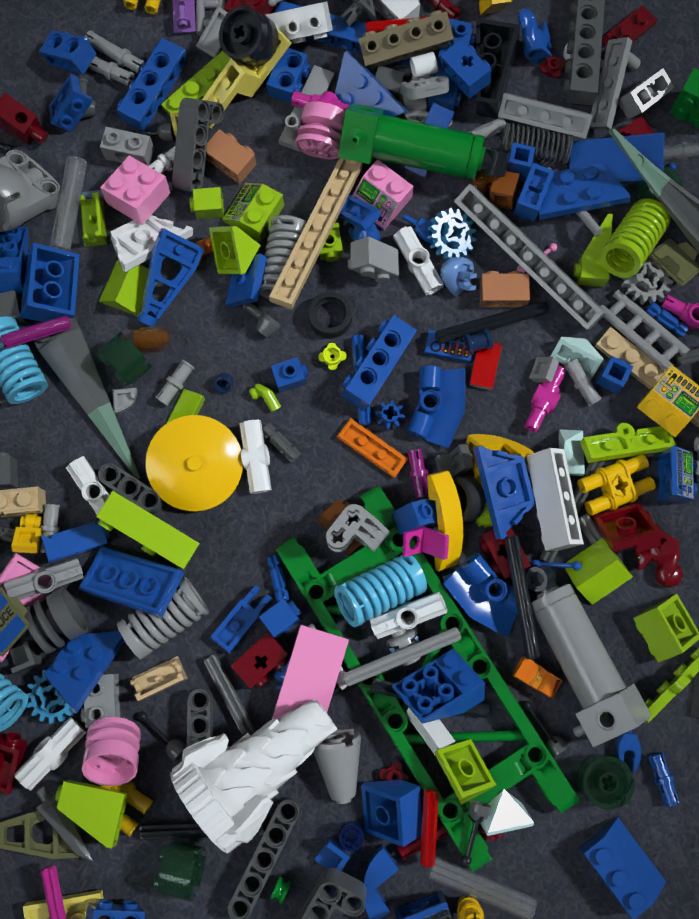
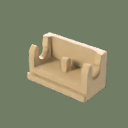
M177 656L132 677L133 679L130 680V683L136 689L135 697L137 701H141L188 678Z

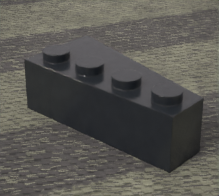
M476 18V53L481 60H486L491 67V83L476 93L478 116L498 118L503 94L506 93L519 44L520 25Z

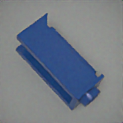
M98 520L97 525L94 522L52 534L50 538L41 535L48 562L106 546L107 539L110 538L109 530L99 525L100 520Z

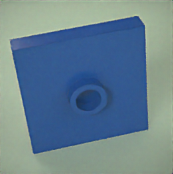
M262 254L255 255L245 274L231 275L225 302L226 306L233 308L258 301L267 259L266 256Z

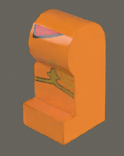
M525 656L521 657L511 675L552 699L563 682L531 659H526Z

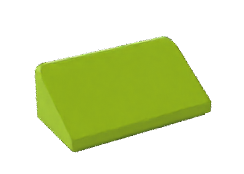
M184 389L168 422L183 416L198 415L205 401L204 396Z

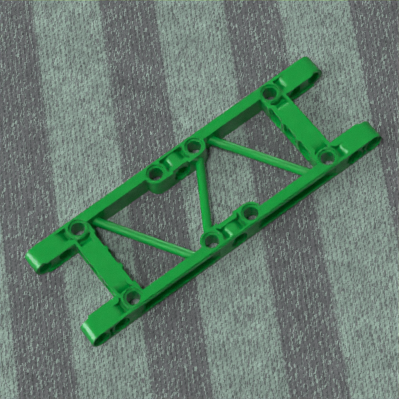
M379 485L359 496L365 507L364 509L372 514L389 531V534L375 552L364 547L324 573L319 574L303 546L299 545L294 537L275 548L327 633L343 637L331 617V615H342L338 605L323 604L335 596V587L348 580L351 581L352 578L359 577L362 573H367L370 569H375L377 566L383 565L385 562L403 554V546L397 547L392 542L394 536L400 535L392 514L395 509ZM413 538L409 542L410 549L416 545ZM423 553L412 555L424 572L427 588L430 593L440 592L446 604L447 613L439 620L440 630L438 634L448 630L445 622L449 617L457 620V629L460 632L461 640L452 643L451 646L472 669L473 663L479 659L484 662V671L477 675L481 679H486L517 730L450 732L455 743L469 739L473 742L525 741L513 750L514 753L500 762L495 761L492 763L493 766L488 771L496 786L471 800L488 803L503 790H508L531 774L548 802H551L560 814L578 803L579 798ZM314 586H319L323 589V595L319 599L310 597V590ZM347 645L343 661L351 671L360 667L361 664L350 646ZM441 648L428 653L420 668L435 660ZM381 673L375 675V679L385 681ZM362 681L358 682L357 684L422 790H437L410 744L427 743L420 734L402 733L408 725L406 711L409 707L404 701L400 705L396 697L372 692L371 684L367 685ZM399 714L402 718L401 725L396 728L391 727L388 724L389 716ZM537 747L540 755L536 760L532 761L528 757V752L531 748ZM451 790L444 796H441L439 793L438 816L464 856L473 822L468 816L470 815L469 806L471 800L461 805L454 790ZM448 803L456 805V811L451 816L443 814V808ZM478 830L470 855L472 862L469 867L472 872L492 860L488 853V846Z

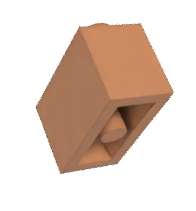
M219 129L207 142L205 160L238 184H241L256 166L253 150L246 145L244 147L240 145L230 133L225 134Z
M489 271L482 274L480 279V308H518L528 305L530 301L529 274H522L521 271H512L508 274Z

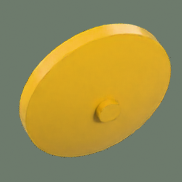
M188 415L168 422L155 434L146 454V472L154 491L169 505L185 511H203L221 504L234 492L242 475L241 448L237 439L225 425L206 416Z

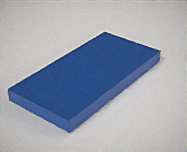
M664 132L623 136L642 155L664 172ZM612 137L573 141L569 169L602 163L620 184L645 182Z
M101 546L78 589L83 593L162 618L184 573L177 568Z

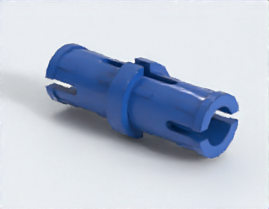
M657 752L648 755L647 757L655 777L653 781L658 786L664 807L679 804L680 800L673 783L674 776L670 774L664 753Z

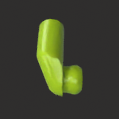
M255 384V387L249 389L251 397L254 400L262 397L271 412L281 407L271 389L261 384Z

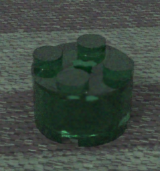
M120 331L99 349L101 353L98 357L109 368L113 365L118 370L115 375L125 386L128 383L133 385L153 366L150 362L147 365L144 364L146 361L144 355L127 337L122 340L124 334Z
M592 754L581 763L577 772V787L587 801L601 809L613 810L620 806L622 807L633 796L635 783L631 770L626 763L618 758L607 754ZM603 777L609 780L608 785L601 782Z
M173 840L169 847L163 846L159 857L162 865L160 873H157L154 879L153 889L158 890L161 895L193 901L196 896L195 893H192L194 886L200 887L206 856H202L201 853L206 851L205 847Z

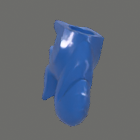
M526 8L521 9L518 12L517 18L524 40V56L536 65L540 59H549L552 56L548 50L552 47L546 21H543L538 26L534 13Z

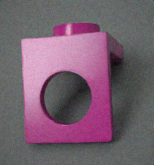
M427 527L404 532L403 556L407 557L424 552L445 560L448 558L449 535ZM413 536H416L417 543L414 548L410 549L409 542Z

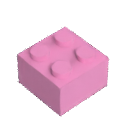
M130 155L100 187L109 206L141 225L148 220L170 194L166 176Z

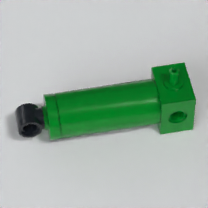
M355 103L351 104L345 111L338 153L339 158L370 164L373 159L451 176L466 177V179L475 180L477 170H483L485 174L496 177H505L511 152L494 147L486 149V147H483L485 136L383 115V109Z

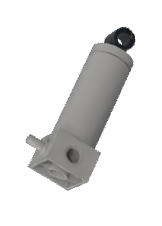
M548 565L529 568L525 573L527 586L530 590L535 591L537 595V600L531 603L532 614H534L541 631L583 708L576 713L581 725L573 729L575 736L580 737L586 734L592 746L595 747L637 728L652 717L635 684L626 687L577 595L574 594L575 592L571 584L559 588L555 583V571ZM538 572L543 575L544 581L542 584L537 580Z

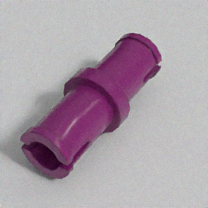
M422 449L407 451L411 469L409 476L413 479L415 499L429 497L426 476L428 475V470H425Z

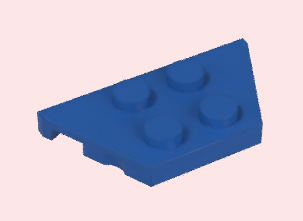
M345 51L335 90L338 100L348 105L355 103L383 109V115L397 117L406 114L408 110L350 51Z
M602 163L557 171L553 174L540 207L539 217L542 220L629 203L630 194Z
M476 446L473 447L495 538L504 539L507 536L506 532L511 526L517 525L523 518L524 513L528 512L535 505L523 456Z
M119 631L84 634L75 640L69 639L44 675L47 681L56 689L59 696L66 701L73 713L77 714L124 644L125 640Z

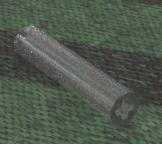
M68 156L66 159L49 247L71 251L80 196L87 168V161L83 158Z
M435 856V865L429 868L427 875L429 880L518 918L532 919L537 906V899L437 856Z

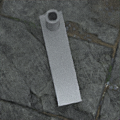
M628 37L608 40L599 78L598 94L591 114H593L589 128L591 130L612 129L626 67L631 71H635L640 66V59L630 52L632 40Z
M314 65L301 93L313 96L314 94L321 95L323 92L328 91L334 80L335 73ZM294 107L291 115L285 119V128L279 138V144L300 152L295 146V140L298 136L297 131L302 126L300 119L303 108Z
M504 93L498 117L586 139L593 114Z

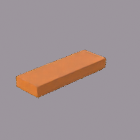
M352 418L349 419L337 435L340 441L392 478L397 476L408 461L407 457Z

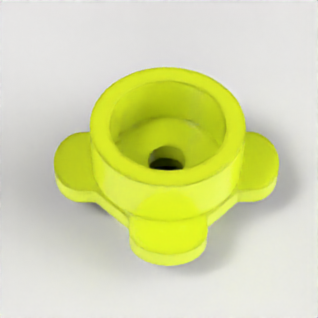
M329 343L324 351L319 354L318 358L320 362H325L330 370H336L338 364L346 359V353L341 351L335 343Z

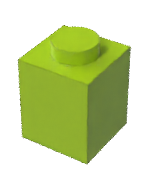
M220 187L193 189V198L189 199L190 210L195 212L197 220L224 217L223 195Z

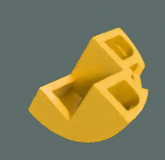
M470 434L467 437L466 444H468L469 451L473 455L474 478L481 485L482 482L473 447L483 446L487 449L523 456L526 468L528 466L526 456L534 453V451L520 443L499 436Z

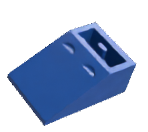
M17 227L11 231L0 232V293L12 290L17 294L23 293L25 263L28 253V227Z
M452 649L392 685V688L420 722L424 724L465 713L484 701L485 682Z

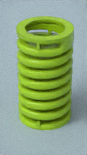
M644 198L635 202L600 252V259L602 265L609 273L620 278H629L639 272L670 225V214L659 201Z

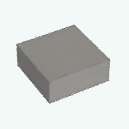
M537 357L529 379L534 382H552L559 360L554 357Z

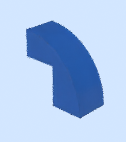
M383 844L369 859L363 877V883L367 888L365 909L369 919H382L390 912L389 905L379 893L377 887L399 870L398 864Z

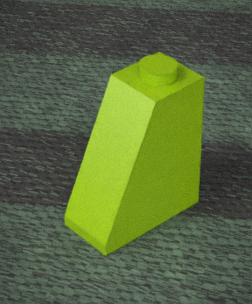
M73 780L64 781L63 785H60L57 789L55 800L58 801L57 809L105 847L113 848L117 845L129 792Z

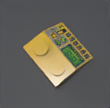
M671 365L641 399L637 408L676 437L699 410V385Z

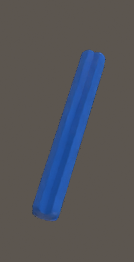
M363 335L351 337L353 365L356 364L360 356L365 358ZM360 376L361 381L368 384V378ZM370 405L365 411L357 407L359 424L361 426L371 425Z

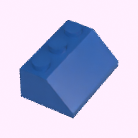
M37 243L32 244L26 255L21 318L46 322L62 316L74 318L80 254Z
M618 817L578 847L616 901L632 919H636L655 903L666 880Z

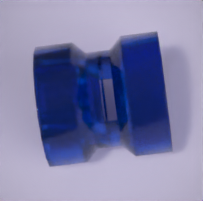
M348 821L340 828L339 842L345 850L356 851L364 843V830L358 822Z

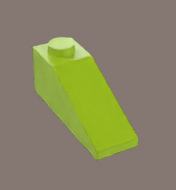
M613 214L606 216L600 226L602 229L601 234L593 237L579 262L575 263L573 277H577V285L605 287L609 281V272L601 263L600 252L612 236Z

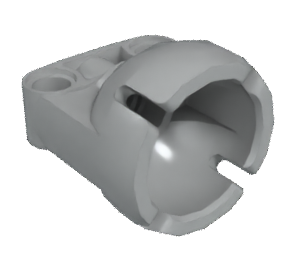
M10 150L6 156L0 158V232L11 231L38 214L54 209L58 204L60 191L58 182L32 158L19 150Z

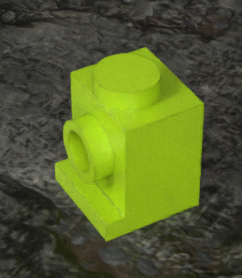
M339 223L334 224L320 252V260L332 262L338 260L339 257H343Z

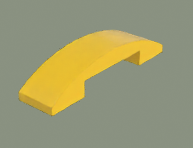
M446 470L427 475L429 500L436 501L438 532L449 535L448 558L443 560L434 556L436 571L457 565L463 543V518L460 500L450 472Z

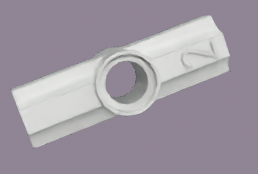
M404 227L394 234L393 238L408 263V269L415 275L425 295H432L443 288L444 283L429 259V252L422 247L412 227ZM421 258L424 262L417 264L413 259Z
M248 420L239 423L243 443L241 459L244 468L247 470L250 494L272 491L268 470L270 456L267 445L264 444L261 420Z
M82 456L71 462L66 469L81 490L83 498L89 502L95 513L98 514L110 494L86 458ZM93 486H98L100 494L97 498L93 499L90 496V490Z
M436 592L413 602H405L400 607L373 617L370 620L371 628L377 639H380L403 629H412L419 623L447 613V608L440 592ZM411 611L415 618L407 620L403 617L402 612Z
M69 717L51 737H46L38 744L33 752L34 755L14 774L15 778L21 785L31 791L50 770L57 769L68 756V751L87 733L86 730L75 719Z

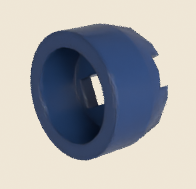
M220 373L215 378L214 388L220 393L230 392L234 384L233 377L227 373ZM223 380L227 381L226 385H222Z

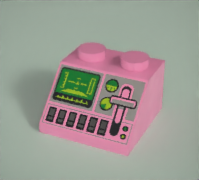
M376 160L363 175L352 196L379 210L381 216L374 223L385 230L412 198L413 185L381 161Z

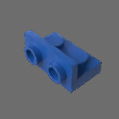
M70 74L49 105L51 124L68 132L73 131L92 103V97L81 92L79 77Z

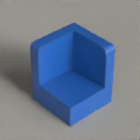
M329 837L314 860L326 869L336 868L341 871L350 858V852Z

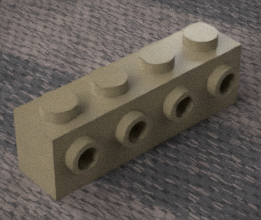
M440 10L428 14V17L419 19V17L411 18L406 21V24L397 26V24L389 25L384 28V31L378 33L375 31L366 32L362 35V38H358L364 63L368 70L454 45L447 11L442 13Z

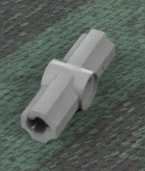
M76 557L49 567L37 568L34 572L4 581L3 583L8 597L22 600L39 593H49L54 588L83 579L84 577L81 565ZM45 574L50 576L48 584L39 585L37 583L40 576Z

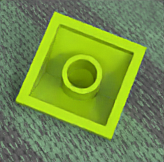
M237 226L210 227L209 231L218 274H245L260 244Z
M117 260L99 302L139 316L143 304L148 268L139 264L124 272L119 260Z
M603 537L566 562L573 563L574 561H579L582 567L578 571L573 568L565 569L575 587L592 605L633 577Z
M471 739L438 749L434 752L461 805L496 786Z

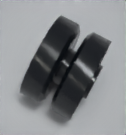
M246 6L235 7L226 14L219 30V43L223 52L230 58L256 67L264 65L276 52L279 41L278 30L275 23L269 17Z

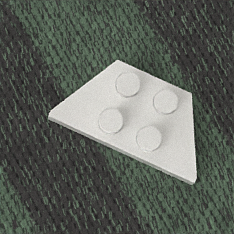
M151 215L143 225L133 220L111 231V241L122 270L126 272L151 258L152 248L161 228H165L184 239L193 235V228L186 226L185 229L173 226V221L159 219Z

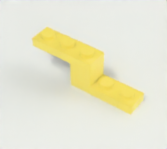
M277 28L279 41L276 52L264 65L254 67L231 58L202 100L221 103L225 111L237 93L253 97L289 48L291 41ZM209 123V128L212 129L214 124Z

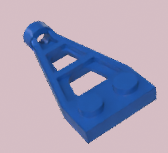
M165 228L160 229L151 252L143 304L137 318L138 321L155 327L157 320L196 270L204 248ZM167 257L179 262L181 265V270L172 280H167L161 275L162 261ZM157 282H161L169 287L162 301H156L152 296ZM149 311L154 313L152 316L147 315Z

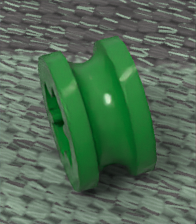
M280 876L270 899L276 898L279 900V904H282L291 881L284 882L283 877Z

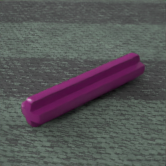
M62 316L2 334L0 338L4 348H10L69 330L71 322L68 316Z

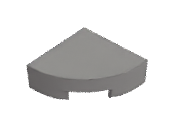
M137 388L113 390L115 414L125 412L129 409V406L131 407L137 397Z

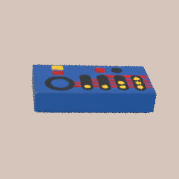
M429 330L424 354L470 363L472 354H468L464 338L438 344L435 338L436 331Z

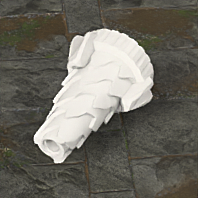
M313 699L304 703L295 711L290 710L278 720H270L251 736L247 733L231 747H228L229 740L224 733L188 746L183 750L182 761L172 768L170 773L171 781L185 807L203 832L218 848L228 854L241 843H248L252 840L273 804L271 799L279 793L277 789L297 773L296 768L312 754L317 745L335 732L337 727L319 702Z

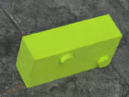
M114 491L111 492L96 516L100 519L98 524L109 531L116 528L143 545L141 549L153 557L157 553L182 569L185 568L200 544Z

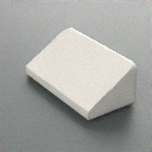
M408 708L406 711L408 719L433 753L438 749L455 743L454 738L440 719L422 724L410 708Z

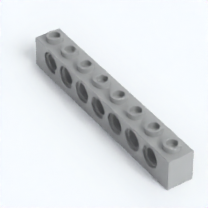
M469 184L455 199L454 202L585 329L590 330L606 314L587 293L475 186Z

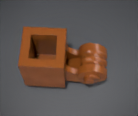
M477 170L475 180H472V185L481 193H485L489 189L490 201L496 207L512 210L519 189V173L506 171L505 177H496L485 174L483 170Z

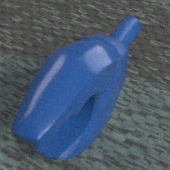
M407 214L403 215L402 219L415 226L414 232L421 240L429 244L434 243L433 240L427 239L428 236L432 235L431 231L428 230L429 226L434 225L431 219L420 218L417 221Z
M630 730L617 737L615 755L618 763L622 765L624 753L630 750L631 771L635 773L641 760L642 751L637 734Z

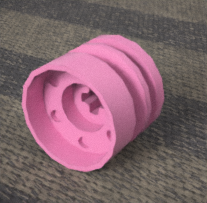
M324 102L306 103L303 106L300 119L302 126L297 131L296 148L312 157L328 160L338 159L345 110Z
M105 717L94 721L89 726L86 735V750L82 763L83 775L89 781L105 786L122 785L131 781L136 776L138 770V751L141 739L139 727L134 722L120 717Z

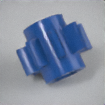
M393 400L387 405L381 402L382 411L375 412L377 417H381L378 421V426L386 425L387 431H389L390 426H395L398 429L400 426L398 420H404L405 415L399 414L403 406L397 407L393 405ZM388 411L393 412L392 420L387 419Z

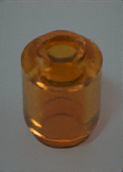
M163 326L140 327L139 330H134L133 337L136 349L141 348L142 351L165 349V344H169V332L164 330Z

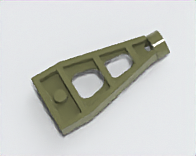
M38 810L0 822V849L49 859L80 857L72 851L54 829L52 843L44 844L33 840L34 824L46 820ZM74 822V824H75V826H76V828H77V830H78V832H79V834H80V836H81V827L78 826V825ZM24 825L25 841H8L7 828Z

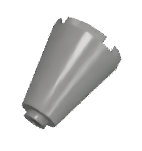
M350 728L337 729L317 745L313 751L330 798L338 804L349 803L351 798L356 795L361 735L359 731L354 734V729Z

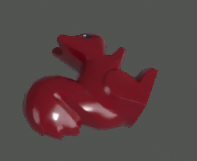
M662 531L663 539H661V546L638 553L634 550V556L637 561V570H643L650 561L658 564L655 571L657 582L663 587L673 588L679 585L683 577L682 567L677 565L681 555L680 542Z

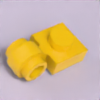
M38 514L21 516L20 527L15 529L11 545L12 552L38 553L42 535L40 528L43 522L42 517H39Z

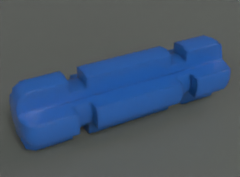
M652 302L647 307V314L652 318L655 317L656 321L670 331L674 330L673 332L677 336L683 337L687 333L688 326L683 322L679 323V319L665 309L661 310L660 306L655 302Z
M280 556L267 557L268 566L271 567L269 571L273 589L276 590V601L279 602L283 598L288 601L289 594L288 590L285 589L287 585L283 568L280 567L282 564Z

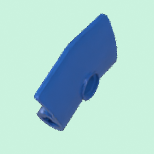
M438 366L420 367L419 402L406 431L430 443L449 448L465 411V368L441 370ZM432 398L435 400L436 406L429 408L425 406L424 400Z
M476 553L462 563L444 581L443 585L470 618L505 637H509L513 622L518 614L513 586L500 580L482 556ZM496 582L497 590L495 593L490 594L489 586Z

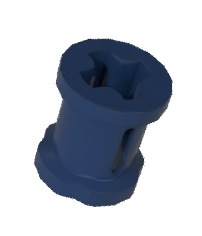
M484 329L482 333L474 335H464L465 347L469 355L474 354V351L485 348L490 350L493 348V340L489 329Z

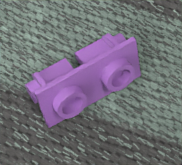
M173 0L174 34L196 32L195 0Z

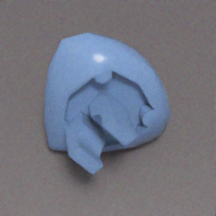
M453 257L442 264V280L454 296H459L464 290H476V286L470 283L472 278H477V273H473L474 265L471 260L465 257Z

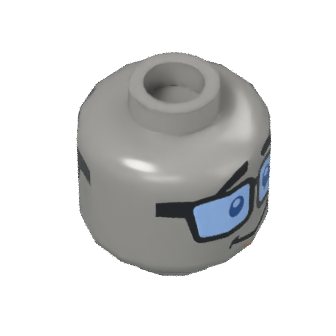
M403 629L391 634L392 637L387 640V647L392 654L416 644L420 640L415 630ZM418 657V658H416V659H413V660H411V661H409V662H406V663H404V664H402V665H403V666L410 665V664H412V663L418 661V660L420 659V657Z

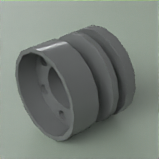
M63 587L47 595L48 607L38 600L34 603V607L30 605L26 607L28 612L24 615L31 625L28 628L31 636L47 654L56 651V646L61 648L65 645L64 635L70 640H75L88 632V626L74 598Z

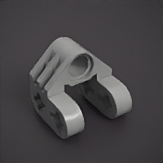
M436 76L427 79L420 78L418 81L411 80L409 83L402 82L399 101L408 110L403 115L404 119L425 123L429 114L426 110V97L447 93L450 90L449 78L447 76Z
M351 504L343 510L328 529L326 540L328 548L335 553L344 552L354 539L375 552L389 534V531L363 507ZM355 516L358 517V523L356 521H353L349 525V517L352 519ZM343 533L342 543L339 541L334 543L333 537L335 536L338 538Z

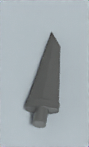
M45 786L39 789L36 794L42 801V804L36 807L38 812L41 813L77 856L93 861L74 822L57 809L58 801L55 800L56 794L51 796Z

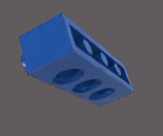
M161 38L158 45L156 44L153 47L148 61L142 64L138 77L131 82L126 96L118 103L117 112L121 121L145 132L188 62L184 48L164 38Z
M395 315L389 321L384 319L377 330L380 332V335L377 339L373 337L365 348L369 352L365 358L360 356L354 365V368L357 369L353 376L349 374L341 385L345 388L341 396L363 411L371 404L417 332L415 328ZM384 339L390 340L393 347L386 345ZM373 357L378 358L381 361V365H376L373 362ZM360 376L367 377L370 384L363 383Z

